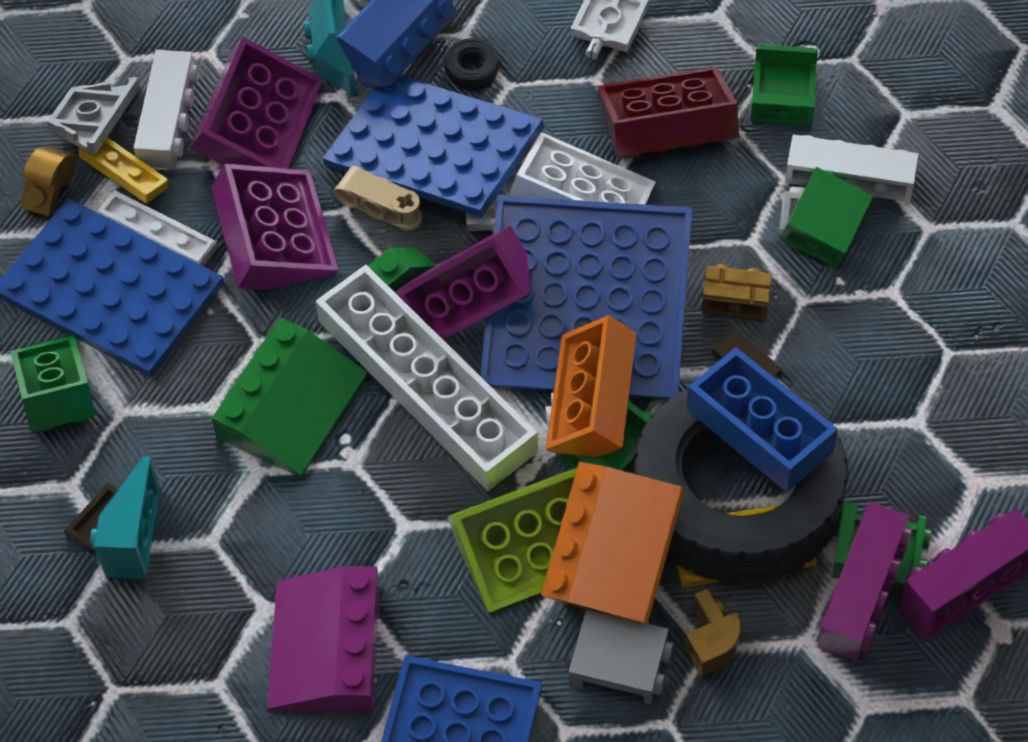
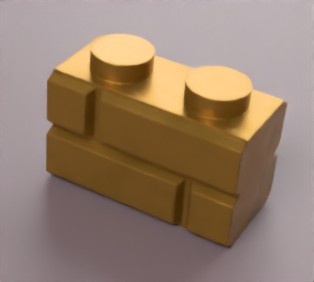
M718 264L715 267L707 266L702 298V312L766 320L772 273H765L759 268H750L748 270L733 269L726 264Z

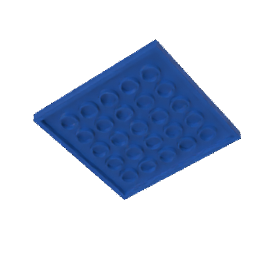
M497 195L494 233L509 225L512 227L527 252L531 292L486 317L481 377L492 388L554 392L562 335L610 315L637 333L629 397L668 400L676 395L679 391L692 208Z

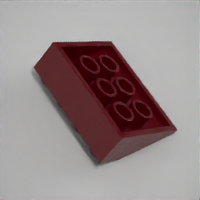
M717 67L597 86L611 144L617 157L633 158L647 152L664 153L671 148H694L702 143H725L732 138L740 137L737 102Z

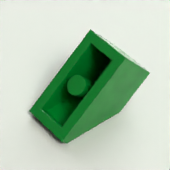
M416 247L389 248L367 266L396 293L398 289L413 278L436 265Z

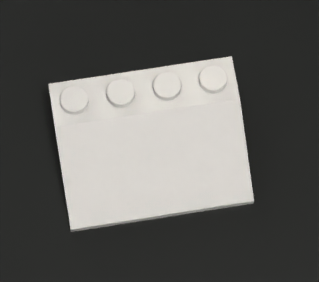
M541 132L518 171L509 196L646 205L656 182Z

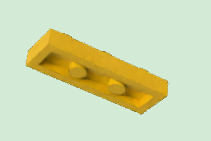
M108 137L96 154H92L79 147V157L146 204L168 189V179Z

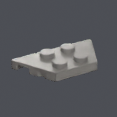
M138 77L128 78L129 83L127 85L111 87L110 81L90 86L71 87L47 121L49 131L92 154H96L140 89Z

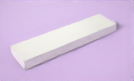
M115 190L96 211L202 266L207 263L218 249L217 241Z

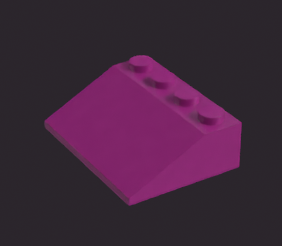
M242 36L227 59L190 149L221 164L288 169L323 79Z
M236 164L223 165L211 189L237 288L269 290L337 274L339 269L310 170Z
M342 566L277 581L267 701L268 712L373 713L380 581L377 567Z

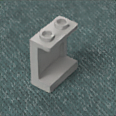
M586 609L569 668V686L583 690L584 682H589L644 696V704L651 705L654 694L661 695L665 674L660 673L662 663L669 664L673 650V643L668 642L669 629Z

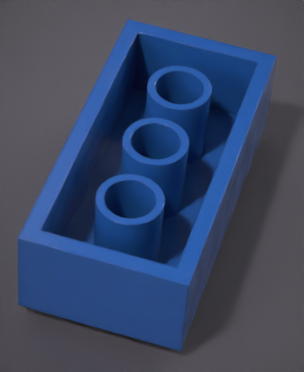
M736 347L688 386L686 410L786 492L791 490L835 450L838 428Z

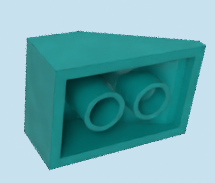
M143 456L99 515L97 528H93L91 531L90 546L91 549H95L96 562L98 565H101L106 578L146 579L160 495V486L150 457Z

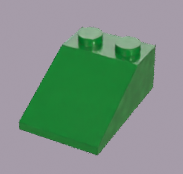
M74 335L10 351L31 432L38 430L47 431L58 425L70 422L78 423L89 417L96 416L87 377Z

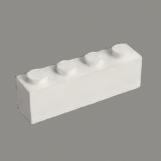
M155 51L134 144L135 156L150 167L175 169L177 157H182L184 146L182 133L187 132L189 126L187 110L194 103L192 87L193 83H198L199 66L194 65L192 52Z
M793 134L785 183L805 186L817 166L824 171L833 173L836 177L851 185L862 188L874 197L910 202L918 153Z

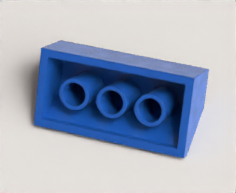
M371 0L342 30L336 39L364 87H389L458 12L451 0Z

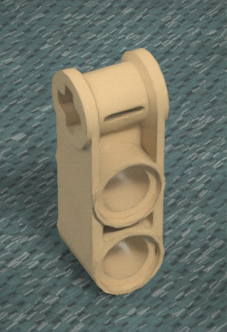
M350 167L333 190L334 196L343 205L355 208L374 219L382 220L400 230L413 231L422 223V213L419 210L420 199L414 191L398 186L388 179L375 176L361 167Z

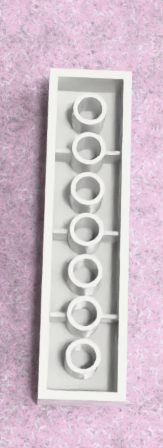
M364 265L315 301L319 322L487 491L538 453V432L367 265Z

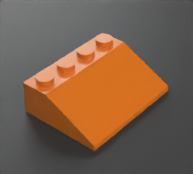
M579 462L541 595L566 605L648 624L685 488L605 466Z

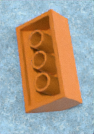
M610 315L562 335L546 450L549 452L600 457L621 449L623 446L637 333Z

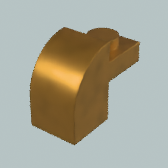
M50 146L37 148L29 157L21 178L26 179L20 208L46 216H53L60 186L71 185L77 154Z
M708 589L696 593L694 599V611L703 627L687 633L685 650L701 678L725 667L731 662L737 652L740 635V620L737 612L726 616L721 601L718 598L713 599Z

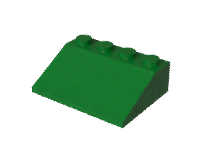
M279 318L212 416L211 420L216 438L302 478L368 377V372L309 330Z

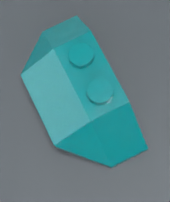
M313 0L308 7L309 21H304L306 39H312L313 43L307 45L309 63L315 62L317 75L350 94L357 93L353 67L336 39L347 26L343 0Z

